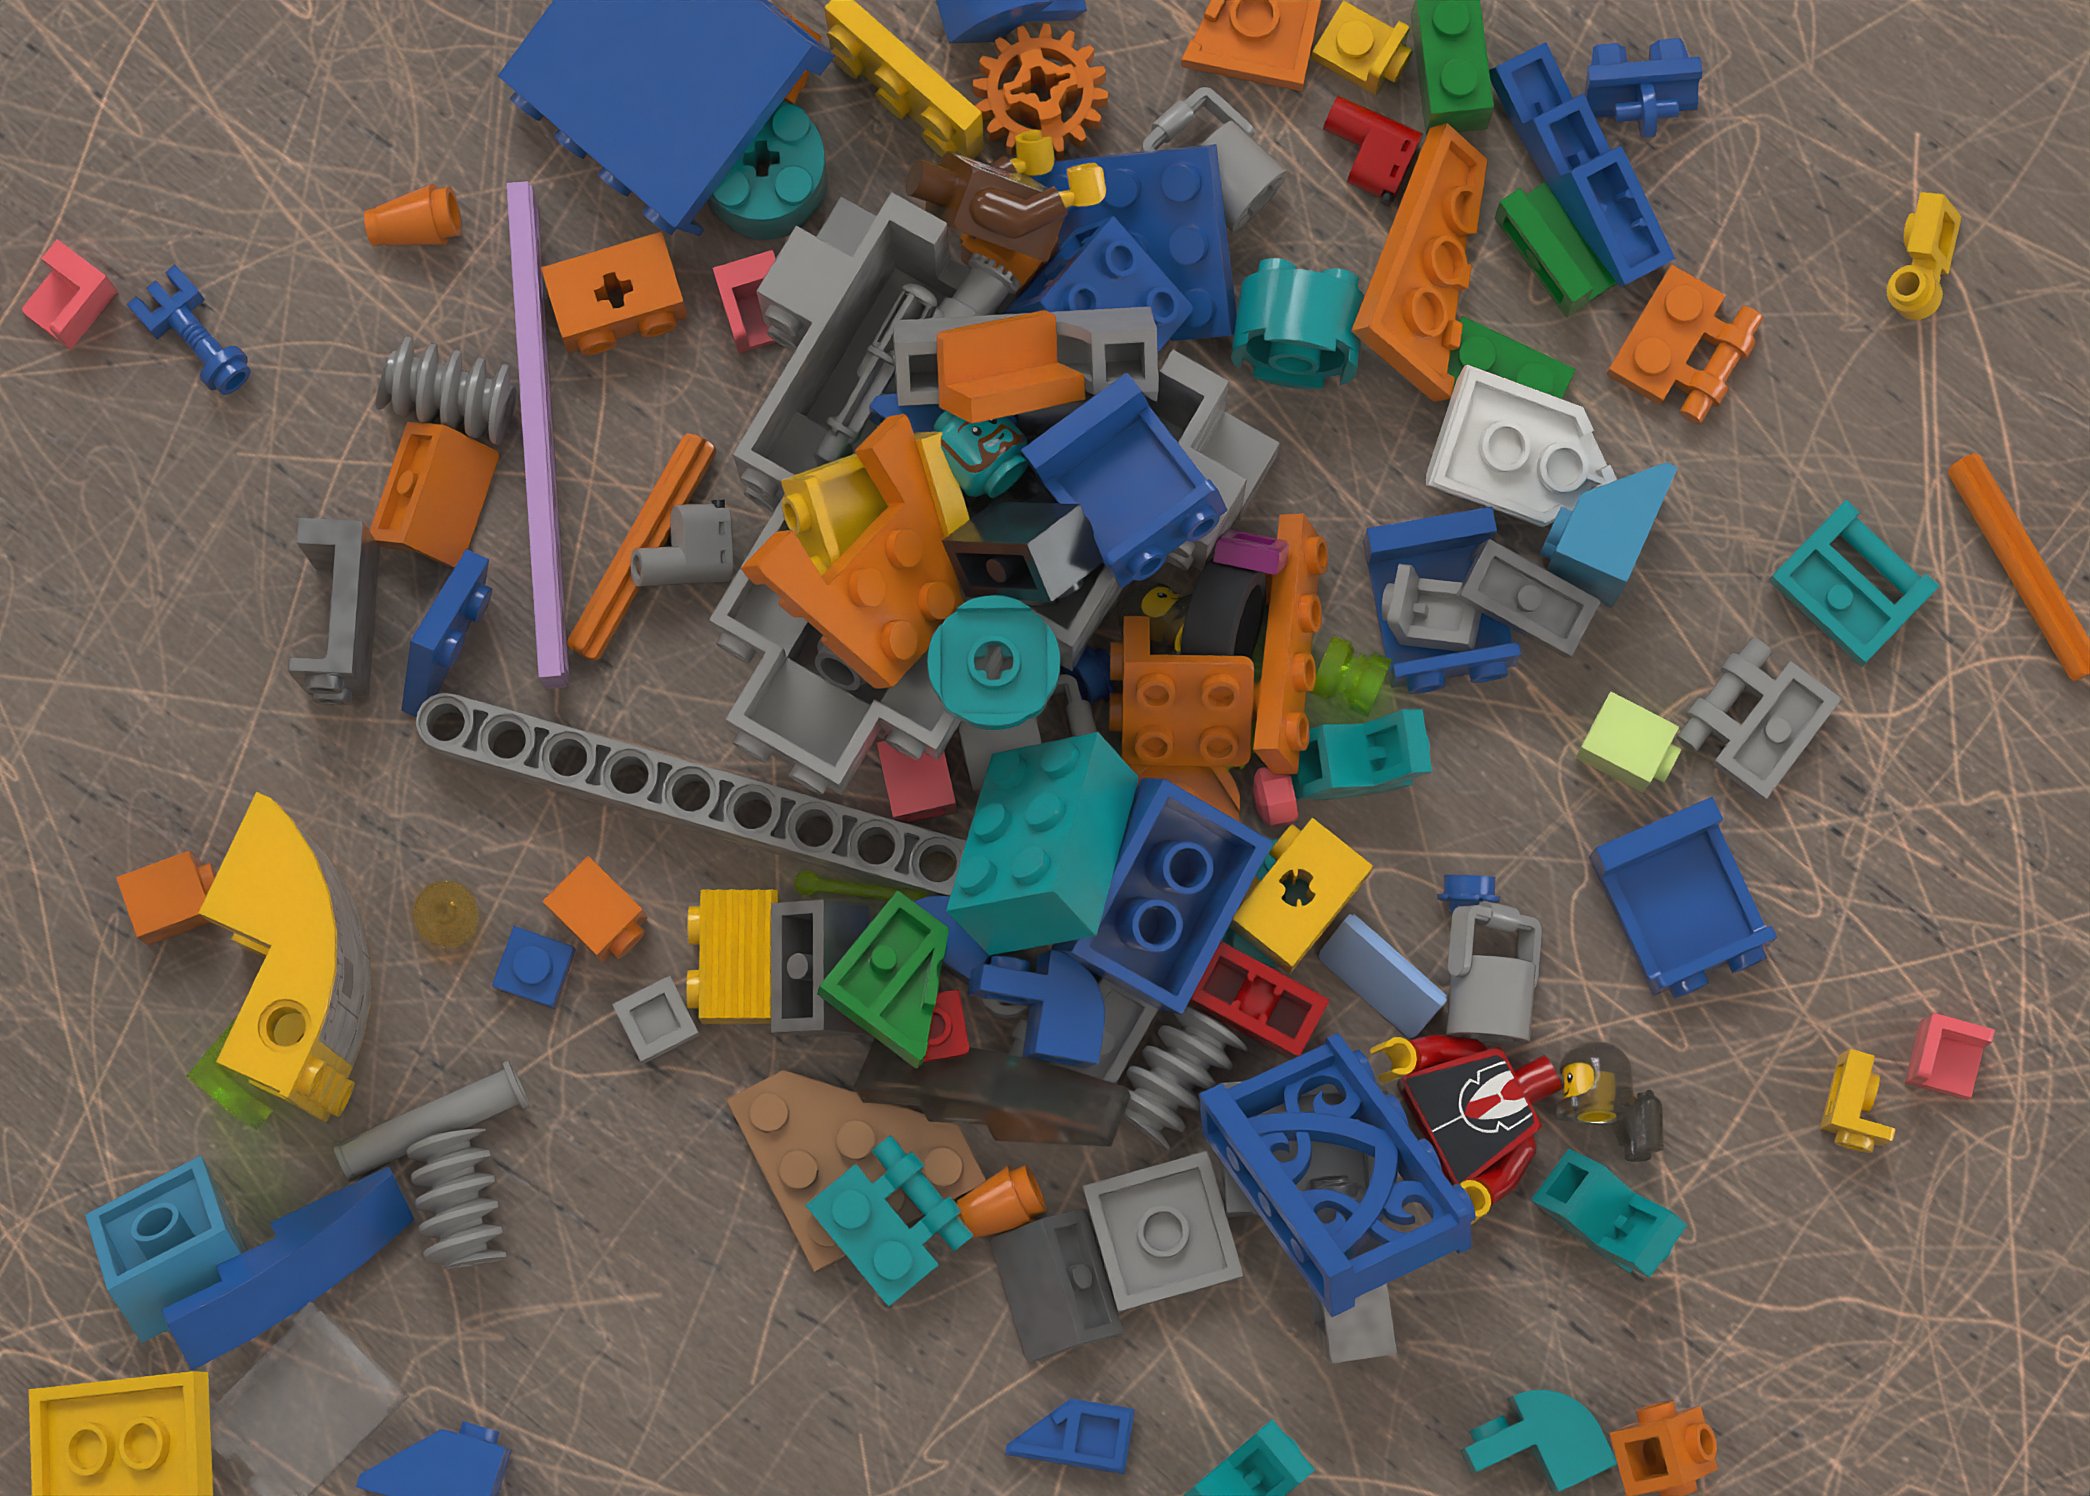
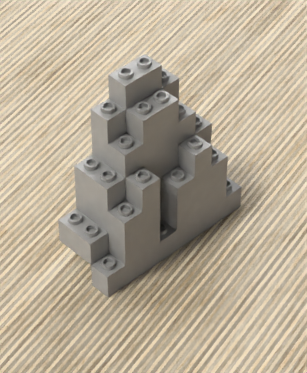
M893 192L890 193L877 216L840 197L817 237L796 226L757 289L763 322L769 326L767 334L780 345L794 351V354L733 454L740 482L747 486L744 495L760 507L773 512L744 563L775 532L790 530L782 513L781 502L783 497H785L781 480L830 463L815 454L827 433L825 422L830 416L840 415L860 378L856 371L867 353L868 346L873 343L900 296L902 287L906 283H915L927 288L936 297V307L938 308L944 298H952L971 270L950 258L947 223ZM1008 293L994 315H1002L1018 295ZM906 296L905 299L903 300V302H902L901 306L899 307L897 313L895 314L893 320L895 319L896 315L898 314V312H899L900 308L902 307L904 301L906 300L907 296ZM927 307L924 308V310H923L922 314L920 315L919 319L921 318V316L923 315V313H924V311H925V309H926ZM891 321L889 327L887 328L885 334L883 335V337H882V339H881V341H880L879 343L882 342L884 336L886 335L888 329L890 328V326H891V324H892V321ZM1172 349L1158 374L1159 392H1143L1150 408L1207 480L1210 479L1219 490L1228 511L1220 516L1217 526L1209 534L1197 541L1189 542L1187 540L1166 555L1165 562L1183 571H1188L1190 565L1202 571L1215 554L1217 540L1229 531L1235 519L1241 520L1275 462L1280 442L1226 413L1225 406L1229 381ZM895 375L884 395L897 393ZM1018 414L1012 415L1019 422ZM869 419L861 433L860 440L855 444L849 445L842 458L856 454L855 450L878 426ZM1026 437L1028 444L1036 439V437ZM1029 463L1022 476L1008 490L997 497L991 498L987 493L971 497L962 492L968 515L971 518L994 501L1051 503L1052 496L1034 474ZM1104 564L1084 576L1083 585L1077 591L1061 597L1059 603L1055 605L1029 606L1032 608V612L1039 615L1054 633L1060 651V665L1073 671L1104 616L1108 618L1112 616L1130 585L1128 583L1121 588ZM741 568L739 569L709 619L713 633L720 636L716 642L719 648L750 664L754 656L761 659L725 719L729 731L736 734L732 742L733 745L764 763L767 762L770 755L780 759L793 767L789 777L819 795H823L827 787L842 795L876 737L884 739L888 732L889 734L885 741L906 756L919 760L924 752L936 760L940 758L961 720L947 714L941 701L932 689L928 673V650L893 687L875 689L869 683H861L856 690H844L836 687L819 673L815 665V658L818 655L817 645L823 634L803 617L793 618L778 605L780 597L765 584L755 585L745 576ZM991 646L988 647L986 657L975 659L974 665L976 669L986 671L987 679L993 680L1006 658H1003L1001 655V647Z

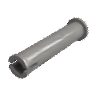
M504 1061V1069L342 1142L333 1143L337 1160L348 1181L356 1180L358 1176L407 1155V1149L412 1144L426 1137L463 1130L519 1104L523 1109L530 1107L523 1085L511 1061Z

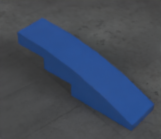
M1547 42L1490 69V81L1516 132L1547 185L1583 239L1620 287L1676 259L1622 146L1610 149L1584 93L1575 98L1572 97Z
M389 1166L270 1222L276 1238L217 1265L216 1267L222 1281L162 1309L166 1323L191 1371L255 1338L314 1301L367 1262L415 1220Z

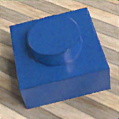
M513 926L492 987L555 1010L576 948Z

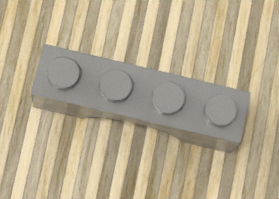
M1151 307L1051 312L1056 316L1057 361L1084 374L1085 391L1097 395L1125 373H1128L1142 392H1159L1157 328ZM1028 313L892 320L898 406L939 404L936 337L940 331Z

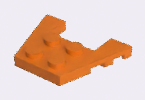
M906 414L888 416L855 450L887 503V508L822 576L793 530L775 532L741 567L745 576L755 585L765 584L780 597L778 605L793 618L803 617L822 633L821 642L875 689L893 687L929 649L932 636L939 625H942L948 616L956 612V608L964 604L956 573L942 543V540L945 538L911 423Z

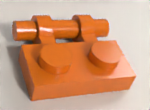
M1671 264L1606 375L1660 406L1674 385L1689 394L1679 413L1687 420L1695 424H1701L1711 406L1718 407L1728 392V387L1725 383L1739 359H1747L1756 344V339L1753 335L1761 324L1763 316L1755 309L1743 305L1732 323H1725L1719 320L1714 315L1726 295ZM1701 338L1717 347L1703 371L1696 370L1686 364Z

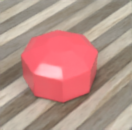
M1268 767L1258 768L1254 776L1252 792L1256 811L1262 822L1269 829L1295 824L1298 820V811L1290 774H1273Z

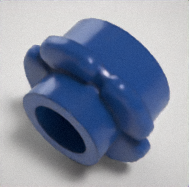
M1087 645L1073 671L1062 666L1064 675L1067 674L1076 679L1082 700H1087L1092 704L1103 698L1108 702L1109 694L1115 693L1113 684L1119 680H1110V655L1105 650L1099 648L1094 651Z
M1444 875L1443 894H1437V899L1440 901H1450L1449 914H1453V911L1458 906L1479 905L1483 901L1498 903L1501 896H1495L1496 877Z

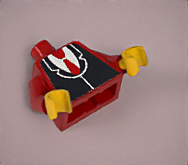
M1430 1035L1406 1040L1402 1037H1393L1375 1045L1370 1049V1053L1383 1052L1390 1058L1392 1064L1390 1071L1378 1075L1379 1080L1382 1083H1388L1401 1077L1396 1085L1424 1139L1428 1140L1433 1146L1439 1158L1442 1173L1452 1186L1456 1184L1461 1185L1472 1201L1476 1218L1471 1222V1225L1474 1224L1490 1210L1491 1206L1515 1190L1534 1158L1536 1142L1533 1135L1542 1126L1532 1104L1562 1090L1561 1082L1554 1067L1546 1055H1543L1513 1070L1501 1047L1487 1049L1485 1044L1475 1038Z

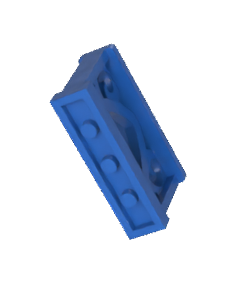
M1339 1033L1326 1038V1044L1229 1089H1226L1223 1083L1199 1094L1202 1133L1331 1317L1355 1307V1298L1453 1251L1460 1254L1471 1249V1222L1475 1220L1476 1214L1469 1195L1461 1185L1456 1184L1452 1186L1442 1173L1441 1164L1433 1146L1424 1138L1418 1141L1408 1127L1406 1114L1398 1099L1393 1094L1384 1095L1375 1083L1374 1073L1366 1056L1360 1050L1352 1052ZM1324 1084L1334 1085L1344 1098L1341 1104H1327L1323 1101L1322 1090L1314 1098L1313 1113L1300 1112L1298 1105L1302 1094ZM1285 1103L1286 1112L1257 1116ZM1289 1141H1296L1298 1147L1296 1158L1288 1162H1279L1273 1155V1152L1284 1150L1290 1153ZM1311 1141L1348 1147L1375 1158L1371 1181L1360 1204L1350 1196L1334 1190L1311 1189L1301 1192L1295 1185L1305 1176L1310 1167L1312 1159ZM1399 1173L1404 1181L1396 1183L1397 1175ZM1412 1202L1421 1203L1432 1218V1222L1409 1233L1395 1231L1382 1223L1384 1216H1386L1387 1219L1396 1224H1414L1415 1215H1411L1403 1210L1405 1205ZM1324 1208H1332L1347 1215L1349 1220L1346 1221L1336 1211L1334 1221L1322 1223L1316 1213ZM1371 1237L1383 1244L1349 1261Z

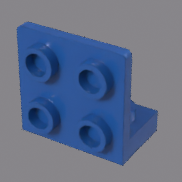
M1114 216L1076 228L1051 256L1048 263L1044 264L1002 314L1033 313L1043 310L1058 312L1151 307L1157 328L1158 353L1191 314L1193 307Z

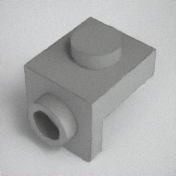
M1399 564L1395 583H1388L1386 585L1382 598L1383 620L1387 621L1399 644L1459 652L1474 650L1482 612L1455 598L1462 585L1461 582L1419 578L1412 565Z

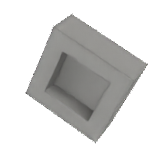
M671 976L612 1004L642 1064L700 1036Z

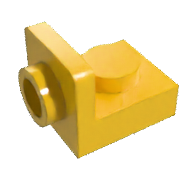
M1343 0L1313 49L1311 59L1376 95L1385 79L1393 83L1398 80L1410 60L1413 50L1406 46L1410 26L1399 20L1395 28H1392Z
M1849 1049L1838 1056L1820 1129L1835 1133L1834 1143L1836 1145L1854 1151L1872 1153L1874 1145L1885 1146L1893 1142L1896 1129L1859 1118L1861 1110L1870 1112L1873 1107L1879 1087L1880 1075L1871 1073L1875 1055Z

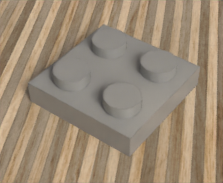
M1208 1151L1083 1186L1118 1313L1243 1278V1272Z

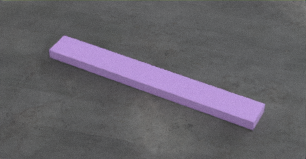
M528 181L506 183L538 676L545 689L567 687V683H570L544 286L541 270L542 256L538 200L533 186Z

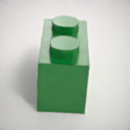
M1414 0L1411 23L1425 135L1427 136L1430 128L1448 123L1457 132L1488 129L1494 105L1480 0Z

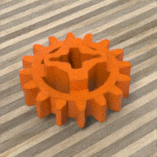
M1043 23L1039 37L1030 38L1026 28L1020 26L1017 27V43L1012 46L1001 37L995 40L997 60L987 56L980 58L979 70L988 78L973 80V95L985 98L977 103L975 107L982 112V120L993 119L986 128L987 138L990 141L999 139L1003 135L1007 137L1006 154L1013 156L1016 153L1015 136L1025 131L1035 130L1015 122L1020 119L1037 127L1038 131L1042 133V138L1052 137L1054 156L1057 160L1064 159V143L1069 140L1080 149L1086 146L1084 126L1093 130L1100 129L1102 116L1093 108L1107 107L1108 91L1095 87L1106 81V70L1104 66L1089 68L1094 59V48L1088 45L1076 51L1074 49L1075 32L1068 30L1060 41L1052 39L1050 24ZM1043 57L1056 59L1066 65L1060 67ZM1018 63L1020 70L1014 81L1004 83L1003 89L999 90L1006 73ZM1042 85L1045 93H1050V99L1040 102L1038 96L1035 93H1031V87ZM1082 96L1077 111L1068 121L1063 123L1061 115L1066 106L1076 103L1077 97Z

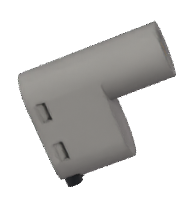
M725 499L711 500V503L673 506L670 517L672 547L637 548L633 550L631 555V576L637 587L730 581L733 573L732 530L729 508H725Z

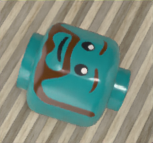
M945 411L934 424L933 429L936 432H942L941 448L953 476L960 484L961 491L971 497L981 496L986 493L991 498L1001 495L1022 476L1028 466V462L1021 449L1028 445L1027 438L1007 416L970 423Z

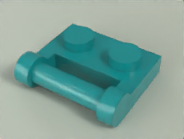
M1846 499L1771 576L1769 582L1862 668L1940 585L1927 573L1921 577L1857 518L1861 512ZM1839 535L1904 595L1895 605L1830 545Z

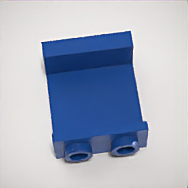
M1492 506L1366 529L1363 544L1391 688L1407 685L1409 694L1426 693L1444 688L1446 686V678L1470 675L1471 683L1489 682L1508 676L1507 668L1516 666L1521 656L1519 642H1512L1509 627L1484 613L1481 614L1474 650L1465 652L1400 645L1387 621H1384L1382 618L1383 593L1388 583H1395L1399 564L1412 565L1419 578L1463 583L1473 564L1469 557L1474 548L1488 539L1494 540L1497 528Z

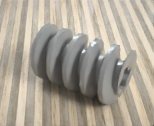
M407 335L398 349L392 351L386 362L379 381L375 406L377 410L384 409L392 400L393 411L400 417L408 416L416 407L417 418L420 423H432L440 414L441 424L454 430L464 421L466 434L474 439L479 438L488 428L490 441L494 445H499L510 426L517 390L515 385L510 384V365L503 364L493 379L486 377V358L479 356L469 372L462 370V351L455 349L446 363L440 364L438 363V344L431 342L422 356L417 357L414 356V337Z
M1186 1006L1183 1014L1174 1013L1182 1030L1162 1025L1158 1031V1035L1167 1050L1147 1045L1142 1051V1055L1151 1070L1136 1066H1130L1127 1070L1126 1075L1135 1091L1115 1086L1110 1093L1119 1109L1118 1113L1140 1133L1166 1151L1171 1147L1161 1133V1129L1168 1127L1183 1132L1186 1128V1125L1176 1111L1179 1106L1197 1112L1200 1110V1102L1192 1091L1193 1088L1199 1086L1210 1089L1217 1086L1208 1071L1210 1066H1216L1228 1071L1234 1067L1224 1048L1229 1045L1247 1050L1245 1044L1217 1020L1202 1011Z
M466 1129L436 1134L412 1144L407 1149L409 1159L427 1162V1165L410 1175L411 1182L414 1185L432 1189L415 1200V1207L417 1210L436 1214L419 1226V1232L422 1236L440 1239L439 1242L428 1247L423 1252V1257L427 1262L444 1265V1269L482 1265L508 1258L507 1252L488 1249L486 1243L504 1233L503 1226L483 1223L482 1218L499 1207L498 1200L481 1198L478 1194L479 1190L495 1182L494 1175L475 1172L474 1165L491 1156L490 1149L473 1147L470 1144L471 1139L487 1131L486 1129Z

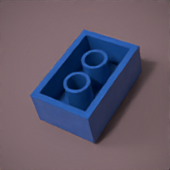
M1142 778L1133 798L1097 936L1055 943L1051 949L1071 956L1089 971L1161 1011L1183 1014L1273 842L1168 780Z

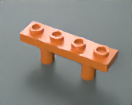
M1304 513L1279 515L1277 539L1286 540L1290 544L1287 563L1276 575L1265 573V606H1269L1262 676L1258 684H1253L1252 723L1256 722L1253 750L1273 774H1298L1300 751L1306 750L1309 743V722L1304 711L1306 692L1313 690L1316 680V667L1311 654L1313 633L1319 632L1322 624V607L1317 591L1319 575L1325 574L1327 571L1328 547L1325 538L1319 536Z

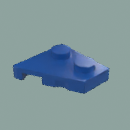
M467 549L465 550L412 637L401 711L417 717V712L422 703L431 696L438 694L449 669L454 665L461 652L465 635L471 622L478 623L483 617L493 592L491 587L485 585L489 564L488 558Z

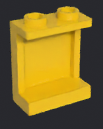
M916 432L914 437L943 535L946 538L969 521L970 518L960 484L953 476L941 448L942 432ZM857 454L781 480L785 493L781 507L786 524L797 535L821 576L887 508V503Z

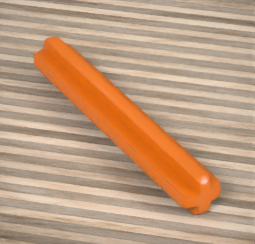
M690 433L682 437L567 640V646L583 658L593 661L601 658L641 588L634 584L631 576V555L633 550L637 548L664 547L671 535L670 517L673 506L689 503L716 455V447L705 438Z
M1977 453L1964 456L1953 463L1948 469L1950 479L2068 677L2076 681L2090 675L2089 636L1982 457Z

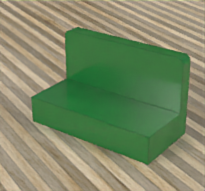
M1546 181L1526 195L1519 188L1499 202L1494 219L1566 318L1617 285V282L1583 239Z

